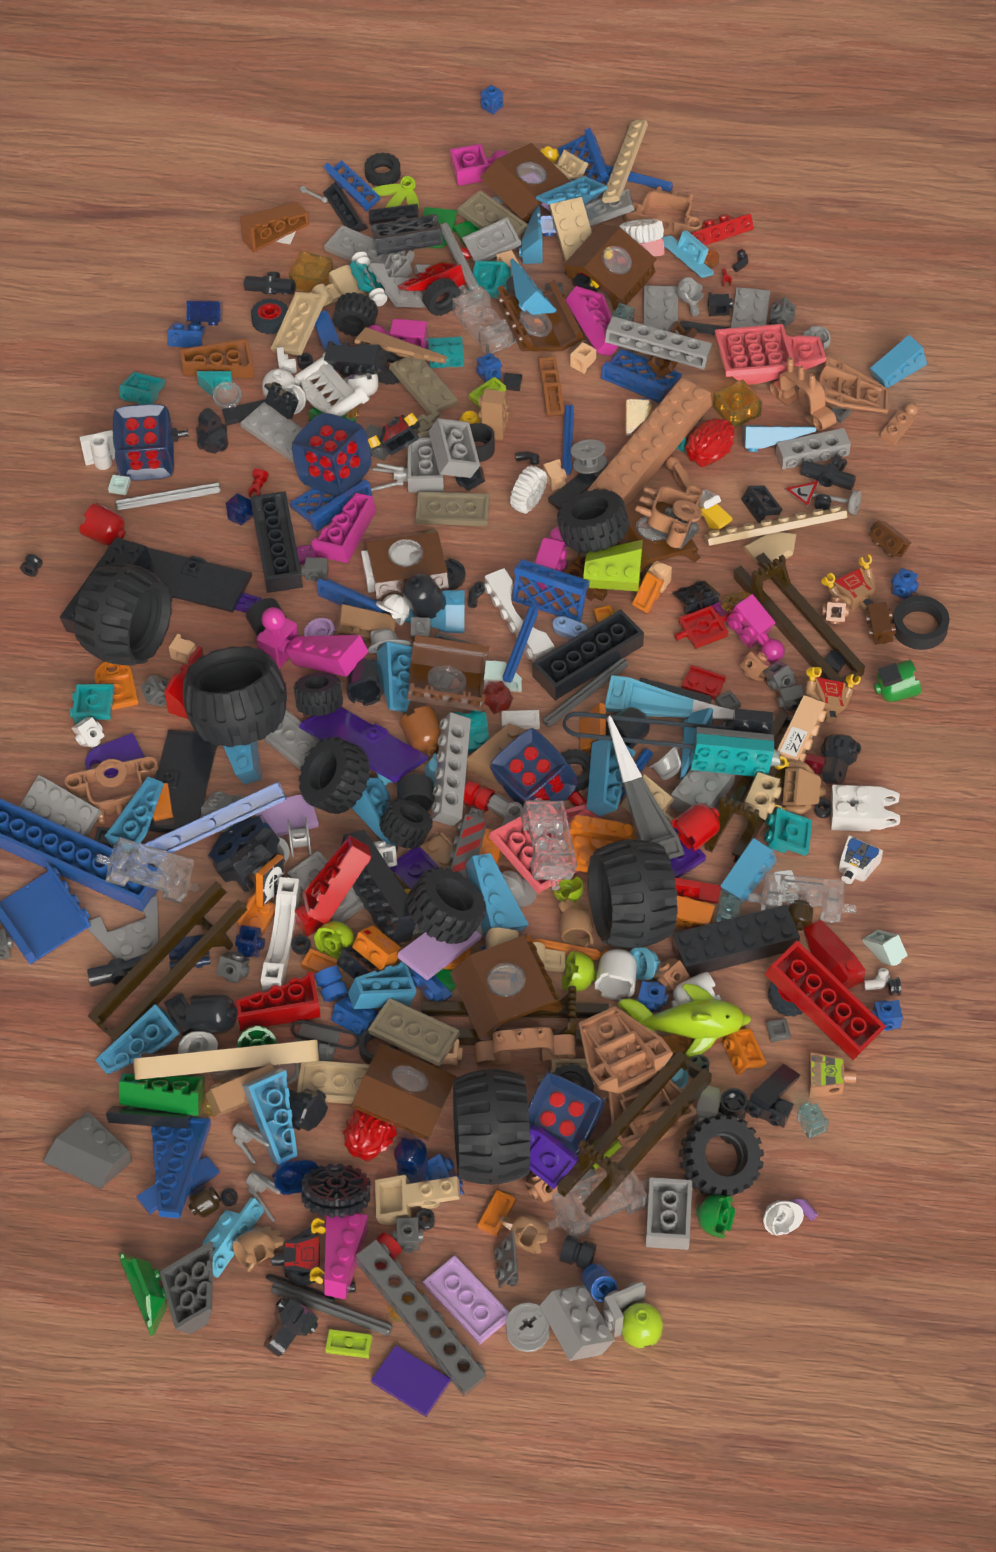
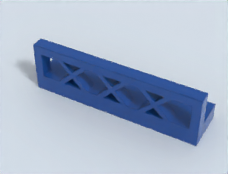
M342 160L335 167H332L329 163L324 166L328 175L366 212L381 199ZM344 167L345 173L339 174L338 171ZM354 177V183H349L347 178ZM364 186L363 192H358L357 187ZM373 195L374 198L368 203L366 196Z
M319 579L317 581L318 596L340 606L342 604L351 605L379 613H389L376 605L377 600L329 579L326 581Z

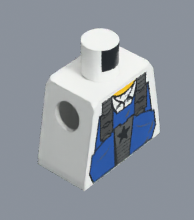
M849 836L839 865V871L844 873L841 877L842 881L846 884H852L854 879L865 881L880 864L883 850Z

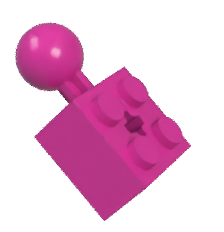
M482 144L450 149V165L457 186L483 182L480 177L496 159L508 154V152L498 150L493 153L491 158L486 159Z
M393 319L390 332H386L382 326L377 324L368 327L369 329L428 349L426 321Z
M555 527L550 532L549 539L543 538L535 563L564 572L567 567V561H565L567 556L565 548L567 546L562 540L559 527ZM537 582L541 590L547 588L544 583Z
M750 595L735 606L726 621L729 627L739 635L741 642L747 645L749 649L759 642L762 646L761 652L768 657L767 660L770 663L780 661L785 654L783 644L779 640L770 639L767 636L776 622L754 595Z
M270 607L262 614V624L266 629L259 633L257 645L259 649L270 655L280 669L290 658L285 648L298 636L297 624L285 618V614L281 609Z

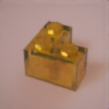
M627 398L626 435H634L647 420L648 414H651V402H648V398Z

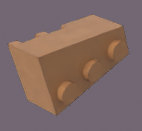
M485 389L483 396L479 398V406H481L479 418H482L480 423L486 424L493 429L495 439L503 440L510 415L509 412H506L508 410L506 392Z
M342 604L334 622L335 633L333 636L360 635L362 640L366 641V644H371L370 633L372 631L389 629L395 632V619L392 618V615Z
M508 723L467 758V772L499 784L490 769V764L507 745L525 732L526 729Z
M273 1064L251 1070L241 1077L240 1075L235 1076L225 1084L219 1082L210 1086L211 1090L205 1096L214 1117L249 1105L242 1085L275 1071Z

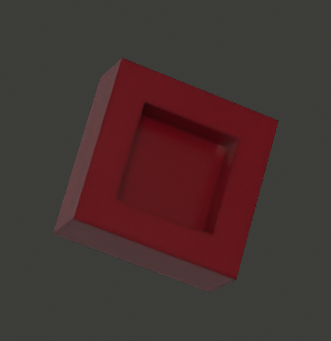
M807 753L805 763L810 766L814 774L822 775L826 758Z

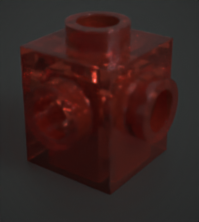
M502 681L490 683L486 686L484 703L493 714L510 708L513 696L509 688Z

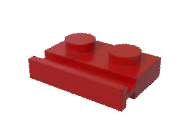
M691 665L681 688L711 696L712 700H715L726 682V676Z

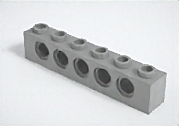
M613 316L607 328L605 338L606 343L704 370L712 347V343Z
M452 712L445 718H442L439 724L441 733L438 739L439 752L436 757L438 764L435 771L436 785L433 789V795L435 796L431 808L434 821L454 826L462 819L471 719Z

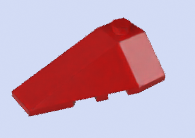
M439 262L426 268V272L416 274L417 278H410L398 285V289L406 291L426 290L432 282L444 278H450L460 288L459 286L465 284L462 267L460 264Z
M198 646L191 654L188 664L181 666L180 674L175 673L164 690L170 714L188 719L183 703V683L190 665L194 664L198 658L204 656L201 646Z
M822 920L811 924L809 927H804V933L811 954L847 989L864 982L866 969L856 955Z

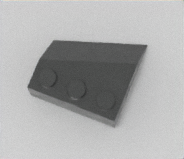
M88 1111L55 1139L43 1160L44 1164L57 1167L60 1171L66 1174L70 1173L78 1177L79 1180L99 1189L103 1188L132 1162L129 1150Z
M211 1241L159 1271L175 1329L188 1334H192L206 1326L212 1312L213 1242Z

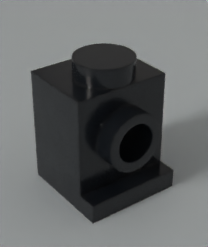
M708 292L707 305L709 316L729 315L730 308H733V299L729 298V294H712V292Z

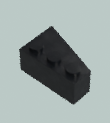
M328 341L324 361L339 370L344 376L352 374L363 375L365 373L376 374L385 371L389 353L379 345L358 344V347L349 346V343L343 342L342 346L335 345L333 341Z

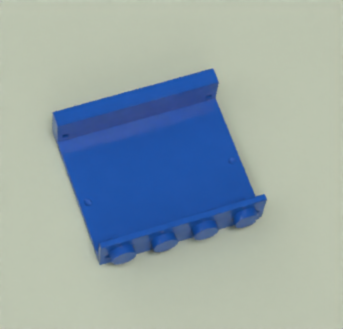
M48 862L45 863L48 872L0 901V923L30 965L91 926L88 921L90 915L87 910L79 907L81 903L77 896L69 893L71 889L65 880L61 882L59 879L61 877L56 867L51 868Z

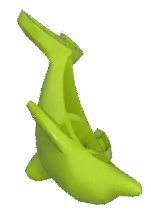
M684 983L682 986L693 1001L675 1006L658 1014L651 1013L644 1004L637 1000L621 999L618 1002V1006L627 1015L651 1031L656 1030L693 1038L694 1041L685 1053L687 1057L701 1055L713 1045L717 1038L735 1033L741 1026L747 1025L751 1021V1017L743 1013L737 1005L714 999L707 990L695 984Z

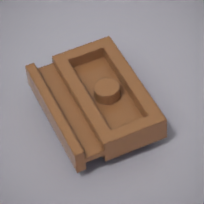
M443 832L420 846L439 867L445 869L447 866L452 865L449 862L451 851H455L456 847H453V843Z

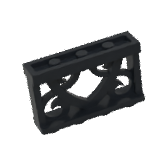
M436 214L371 225L377 255L443 245L441 227Z

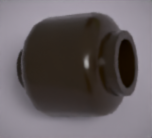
M794 900V903L788 905L798 931H802L804 927H809L812 924L813 907L809 905L808 901Z
M202 1186L190 1195L189 1200L191 1203L188 1207L194 1216L198 1214L205 1218L219 1209L221 1199L213 1187Z

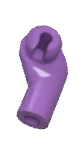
M789 1200L799 1204L803 1213L810 1221H813L818 1216V1213L806 1200Z

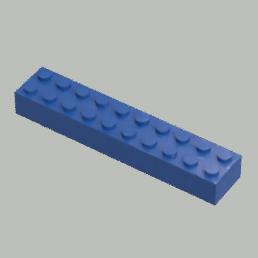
M0 799L1 849L46 869L45 863L48 862L51 868L56 867L61 876L141 912H144L143 910L164 883L160 869Z

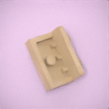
M567 150L563 151L557 164L553 163L570 181L582 177L588 166L587 162Z

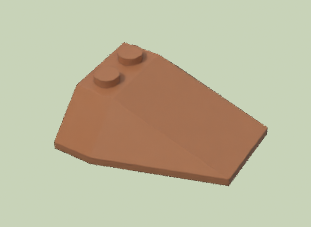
M826 355V361L823 362L817 380L824 389L825 406L881 413L889 411V389L847 363Z
M616 1006L579 1022L589 1076L598 1089L620 1094L656 1077L673 1055V1052L662 1037Z
M654 1078L620 1094L608 1091L612 1124ZM670 1080L618 1137L620 1145L633 1147L682 1093V1090ZM693 1104L660 1140L678 1134L697 1117L698 1114Z

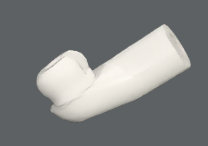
M879 969L878 975L874 980H864V990L884 988L888 983V978H890L888 969Z

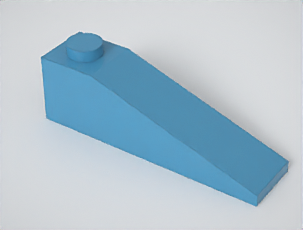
M512 258L510 262L515 295L520 302L518 306L524 312L527 310L532 315L554 313L556 308L550 300L543 295L541 289L533 282L527 272Z
M465 590L442 591L446 597V606L444 610L441 609L436 614L437 617L430 619L431 627L440 629V632L464 633ZM410 608L409 617L405 620L407 623H411V617L419 618L413 615Z
M707 708L692 712L684 722L712 725L713 709ZM682 727V730H684V743L693 744L696 728ZM682 749L680 782L691 770L692 749Z
M147 777L105 835L113 849L129 855L139 846L149 829L164 785L162 781Z

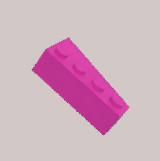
M576 286L565 301L592 346L596 349V352L600 355L611 356L619 346L605 342L607 328L612 316L604 295Z

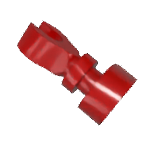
M254 468L252 472V477L254 478L253 485L248 489L249 498L253 492H256V496L261 495L260 489L269 477L267 471Z

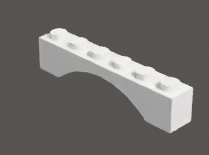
M505 568L485 576L484 588L486 594H490L493 605L499 608L502 619L507 621L510 632L516 635L517 640L523 620L516 613L512 605L513 581ZM532 628L524 651L526 657L534 663L552 652L554 644L545 632Z
M284 877L279 879L272 937L261 975L263 992L270 990L272 986L277 984L282 986L285 983L296 923L294 911L299 906L301 895L299 879Z

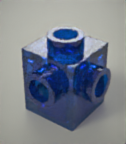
M236 493L226 502L228 520L242 526L253 516L250 499Z
M241 925L239 935L237 934L235 938V946L238 947L239 953L245 957H259L260 950H263L265 946V938H262L261 928Z

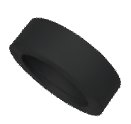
M912 596L906 598L897 605L894 611L892 621L896 629L894 636L900 643L912 649L927 650L934 648L946 638L950 620L949 613L942 603L931 597ZM912 612H925L937 620L938 627L931 633H915L904 625L903 618Z

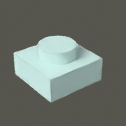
M113 475L108 487L109 493L126 495L131 483L130 477Z

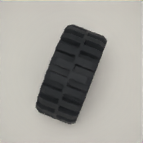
M593 489L592 491H583L581 494L577 493L573 498L567 499L566 503L561 505L557 513V522L563 542L570 549L577 552L582 551L583 553L590 551L594 553L598 552V550H606L609 546L613 547L624 538L630 524L622 497L613 491L609 492L607 489Z
M339 737L325 738L323 741L316 743V746L310 749L309 755L305 757V762L303 766L301 765L299 790L302 792L303 799L309 805L330 814H340L348 811L349 807H354L356 801L360 800L363 796L362 793L366 790V783L370 778L368 774L370 764L368 763L367 754L358 745Z
M443 867L431 868L424 872L409 891L407 898L409 915H412L411 919L414 923L418 924V928L421 931L424 930L429 937H434L439 942L445 941L447 944L462 943L473 935L486 916V902L483 900V894L478 891V887L475 884L473 885L468 877L465 878L462 876V873L454 872L449 868L443 869Z
M718 1114L703 1119L694 1124V1127L689 1128L686 1132L687 1136L681 1141L683 1149L679 1150V1157H683V1162L679 1164L681 1169L685 1168L686 1174L683 1176L686 1180L690 1179L692 1181L694 1189H701L700 1193L706 1196L713 1194L732 1196L750 1188L753 1185V1181L758 1179L760 1175L758 1170L762 1169L764 1164L763 1161H760V1157L764 1156V1149L759 1148V1144L762 1142L760 1137L756 1138L754 1136L756 1133L753 1127H746L748 1122L743 1119L738 1121L737 1116ZM713 1137H723L735 1148L737 1164L735 1170L730 1175L721 1176L715 1173L706 1161V1146Z

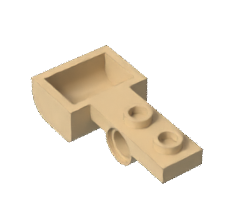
M345 265L329 273L330 284L327 286L318 284L310 292L312 294H324L327 299L323 307L336 302L341 295H346L348 292L362 293L364 296H367V292L360 290L357 286L358 282L352 275L350 265Z
M504 928L488 930L485 949L517 938L518 931ZM533 942L540 959L545 965V970L563 973L565 970V952L545 949L543 943ZM502 965L492 971L515 974L517 967Z
M406 1175L375 1180L376 1219L380 1224L393 1225L397 1224V1218H411V1207L421 1206L422 1208L432 1209L438 1207L439 1202L460 1199L459 1178L455 1176L410 1184Z

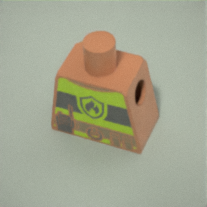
M810 1053L809 1097L842 1094L844 1083H856V1071L844 1070V1059Z

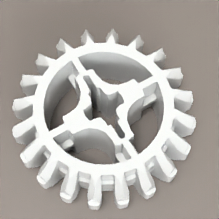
M637 219L627 221L619 226L638 243L659 240L663 237L664 232L662 221L658 219Z
M532 465L522 471V474L516 480L511 491L512 495L510 496V504L515 510L526 514L532 511V508L538 504L546 488V472Z

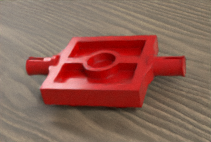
M711 605L680 617L678 623L683 631L675 633L674 638L678 641L686 637L691 641L694 648L697 649L728 637L729 631L725 627L724 622H727L726 620L731 612L721 616Z

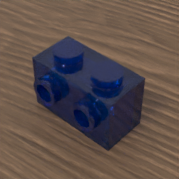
M187 301L186 321H190L191 324L198 323L200 325L201 322H208V325L218 326V322H223V301Z

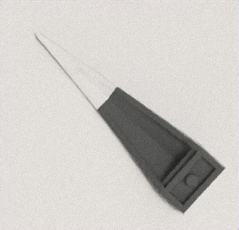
M610 716L607 717L637 839L661 844L666 849L670 859L684 855L677 833L644 781Z

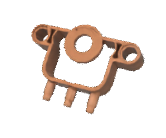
M657 187L655 191L649 192L643 204L633 203L634 211L624 214L623 217L625 223L637 219H649V215H645L649 206L659 205L687 212L684 224L675 222L673 218L667 215H658L652 218L668 224V228L664 229L663 237L669 235L681 237L682 231L691 233L702 229L701 219L692 216L693 195L689 194L687 198L677 196L678 192L676 190L668 194L661 192V187Z
M789 357L787 359V371L780 374L779 380L770 384L771 393L786 406L797 400L800 401L802 407L811 414L805 417V420L816 427L817 430L823 431L837 421L834 412L825 406L824 389L816 380L814 374H807L803 366H794L793 358ZM796 385L800 388L798 395L795 392Z
M663 486L659 491L645 487L643 492L656 499L652 500L641 496L639 501L652 507V509L637 506L635 510L640 514L648 516L647 522L651 527L668 534L666 542L669 546L680 548L691 522L698 521L702 516V511L698 507L703 494L702 490L696 486H689L685 493L669 486ZM658 502H665L672 505L674 514L686 521L687 524L658 512L655 508ZM681 508H687L691 510L692 514H687L683 512Z
M144 757L126 762L108 759L100 763L95 769L68 775L65 778L66 790L78 798L88 796L89 804L102 811L98 820L100 824H104L105 814L116 812L119 817L135 794L116 800L95 802L91 799L88 783L98 781L102 786L116 787L125 781L128 774L137 773L141 786L147 777L155 779L158 763L154 757ZM109 768H115L119 771L118 775L114 778H107L104 776V773Z
M546 1027L496 1031L492 1035L493 1040L480 1041L475 1044L476 1065L478 1066L511 1064V1050L542 1048V1061L545 1062L552 1061V1059L576 1058L575 1036L570 1034L553 1035L552 1030Z

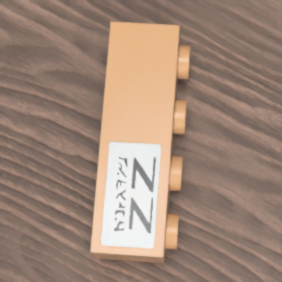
M805 695L803 696L777 751H780L779 757H785L788 762L793 760L804 763L806 758L805 752L811 749L813 743L812 737L817 736L820 728L819 723L820 721L823 722L826 717L827 711H824V702Z

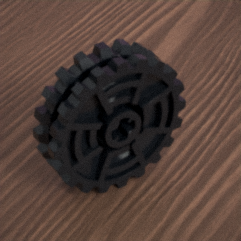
M339 1163L338 1165L328 1164L325 1167L320 1165L318 1169L312 1168L310 1173H305L302 1179L301 1201L306 1209L310 1208V1212H317L319 1216L329 1215V1218H334L335 1216L344 1218L345 1215L353 1216L355 1212L360 1213L363 1211V1208H367L368 1202H370V1178H367L365 1172L361 1173V1169H353L351 1165L343 1166V1164Z

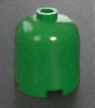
M911 660L896 663L902 682L884 687L879 672L877 673V683H874L875 692L880 694L887 702H896L921 694L920 681L915 680L913 672H916V668Z

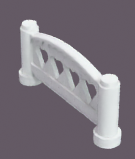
M325 353L322 354L323 357L294 377L296 385L302 386V390L305 392L309 403L323 413L341 417L360 403L364 404L369 401L360 386L352 390L333 369L334 367L324 361ZM320 377L317 383L313 384L312 382H310L311 380ZM326 384L322 391L316 389L317 387ZM332 392L331 395L325 399L323 394ZM338 399L336 404L331 406L329 402Z

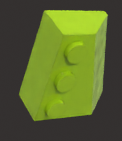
M643 540L608 547L606 550L602 549L594 553L592 551L586 553L583 579L590 581L589 588L639 591Z

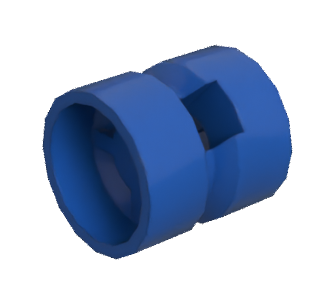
M338 966L326 968L314 975L317 985L322 987L320 993L324 1002H331L348 994L345 982L340 980L342 974Z
M591 1264L583 1271L581 1276L582 1283L596 1301L604 1302V1297L608 1293L617 1290L615 1279L602 1264Z

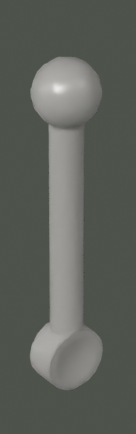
M305 186L300 187L301 193L306 192L320 199L322 203H327L328 199L326 197H321L307 190Z

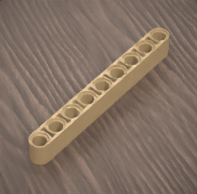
M317 1040L136 1058L133 1059L135 1080L261 1067L269 1064L280 1065L318 1061L319 1053Z

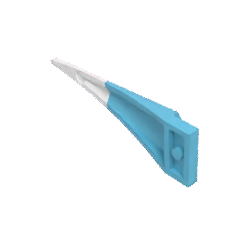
M611 675L605 703L607 712L619 713L625 708L635 707L644 712L646 716L689 718L692 712L707 708L713 709V719L732 720L734 710L681 696L629 677Z

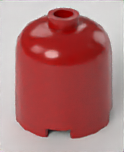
M96 503V505L92 504L84 514L86 520L84 525L80 524L79 529L81 535L107 546H110L115 538L123 539L126 534L123 517L99 503Z
M697 803L674 818L670 824L673 829L676 827L682 844L688 850L692 848V851L696 852L718 833L720 829L718 817L720 815L714 807L710 808L706 804Z

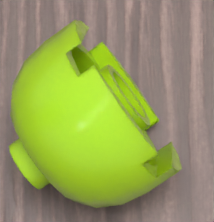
M331 921L318 929L314 935V941L319 952L322 953L324 951L330 957L338 960L342 949L354 944L355 937L352 930L346 924L340 921Z
M577 951L570 952L565 961L566 976L562 975V988L568 990L569 986H575L576 992H581L587 989L592 982H595L597 971L592 959L588 955Z
M643 1302L635 1303L623 1312L624 1318L621 1333L624 1341L637 1348L652 1346L658 1342L663 1332V1320L658 1309L651 1304Z

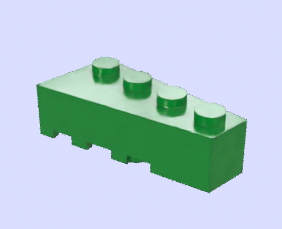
M123 1073L119 1080V1104L128 1107H140L199 1116L205 1101V1077L166 1076L135 1080V1074Z

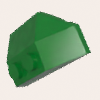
M123 1252L119 1253L121 1264L149 1334L152 1336L155 1334L167 1309L165 1301L167 1297L164 1286L160 1288L158 1283L161 1277L157 1268L153 1269L150 1262Z

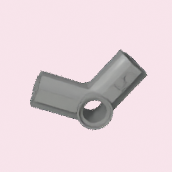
M499 794L493 795L490 798L488 809L504 818L502 826L524 815L523 807L520 803L510 802Z

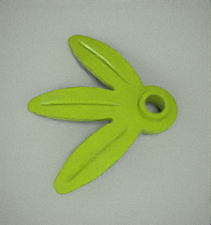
M410 176L403 177L400 184H388L372 188L379 196L395 194L388 202L386 208L400 206L405 197L408 205L418 204L419 207V200L414 192L416 181Z

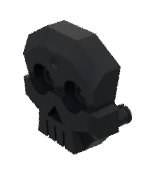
M258 815L238 822L222 834L207 857L225 882L236 881L244 892H248L250 890L246 884L251 889L254 886L248 875L268 859L271 861L276 855H281L277 851L280 839L262 815Z

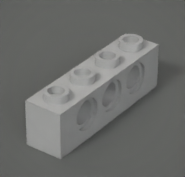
M841 428L777 442L776 456L782 469L793 468L803 465L806 460L814 463L833 459L838 455L842 457L847 456L850 453L851 443L845 429Z

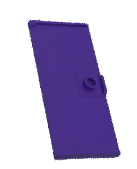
M342 707L327 715L312 716L299 725L300 729L321 741L328 737H339L358 745L367 754L370 769L394 783L428 759V755L390 735L386 728L377 723L372 725Z

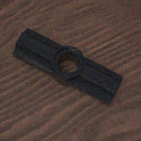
M246 276L243 284L245 291L262 292L264 294L276 295L281 293L291 295L296 291L295 280L280 279L273 276Z
M807 460L804 461L800 474L818 480L824 487L835 485L852 490L856 481V475L839 471L834 464L828 463L823 466Z
M143 957L127 961L117 958L111 960L108 965L87 969L90 986L93 987L111 982L117 985Z

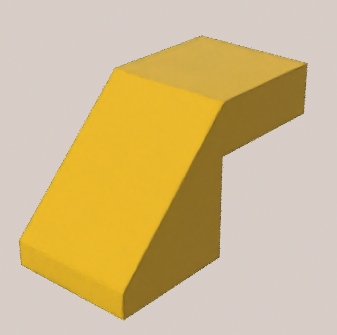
M718 504L707 509L698 506L710 529H721L733 520Z

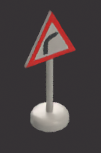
M819 481L784 488V490L808 508L812 497L816 498L819 495L814 493ZM854 490L849 499L830 496L831 501L848 503L850 514L857 515L862 499L860 490Z

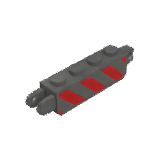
M471 808L469 814H465L464 821L459 822L457 832L460 833V836H455L453 847H456V850L451 851L449 862L452 865L447 866V868L452 869L454 872L462 873V876L465 878L468 877L465 864L472 856L479 855L487 826L486 820L482 818L483 810Z

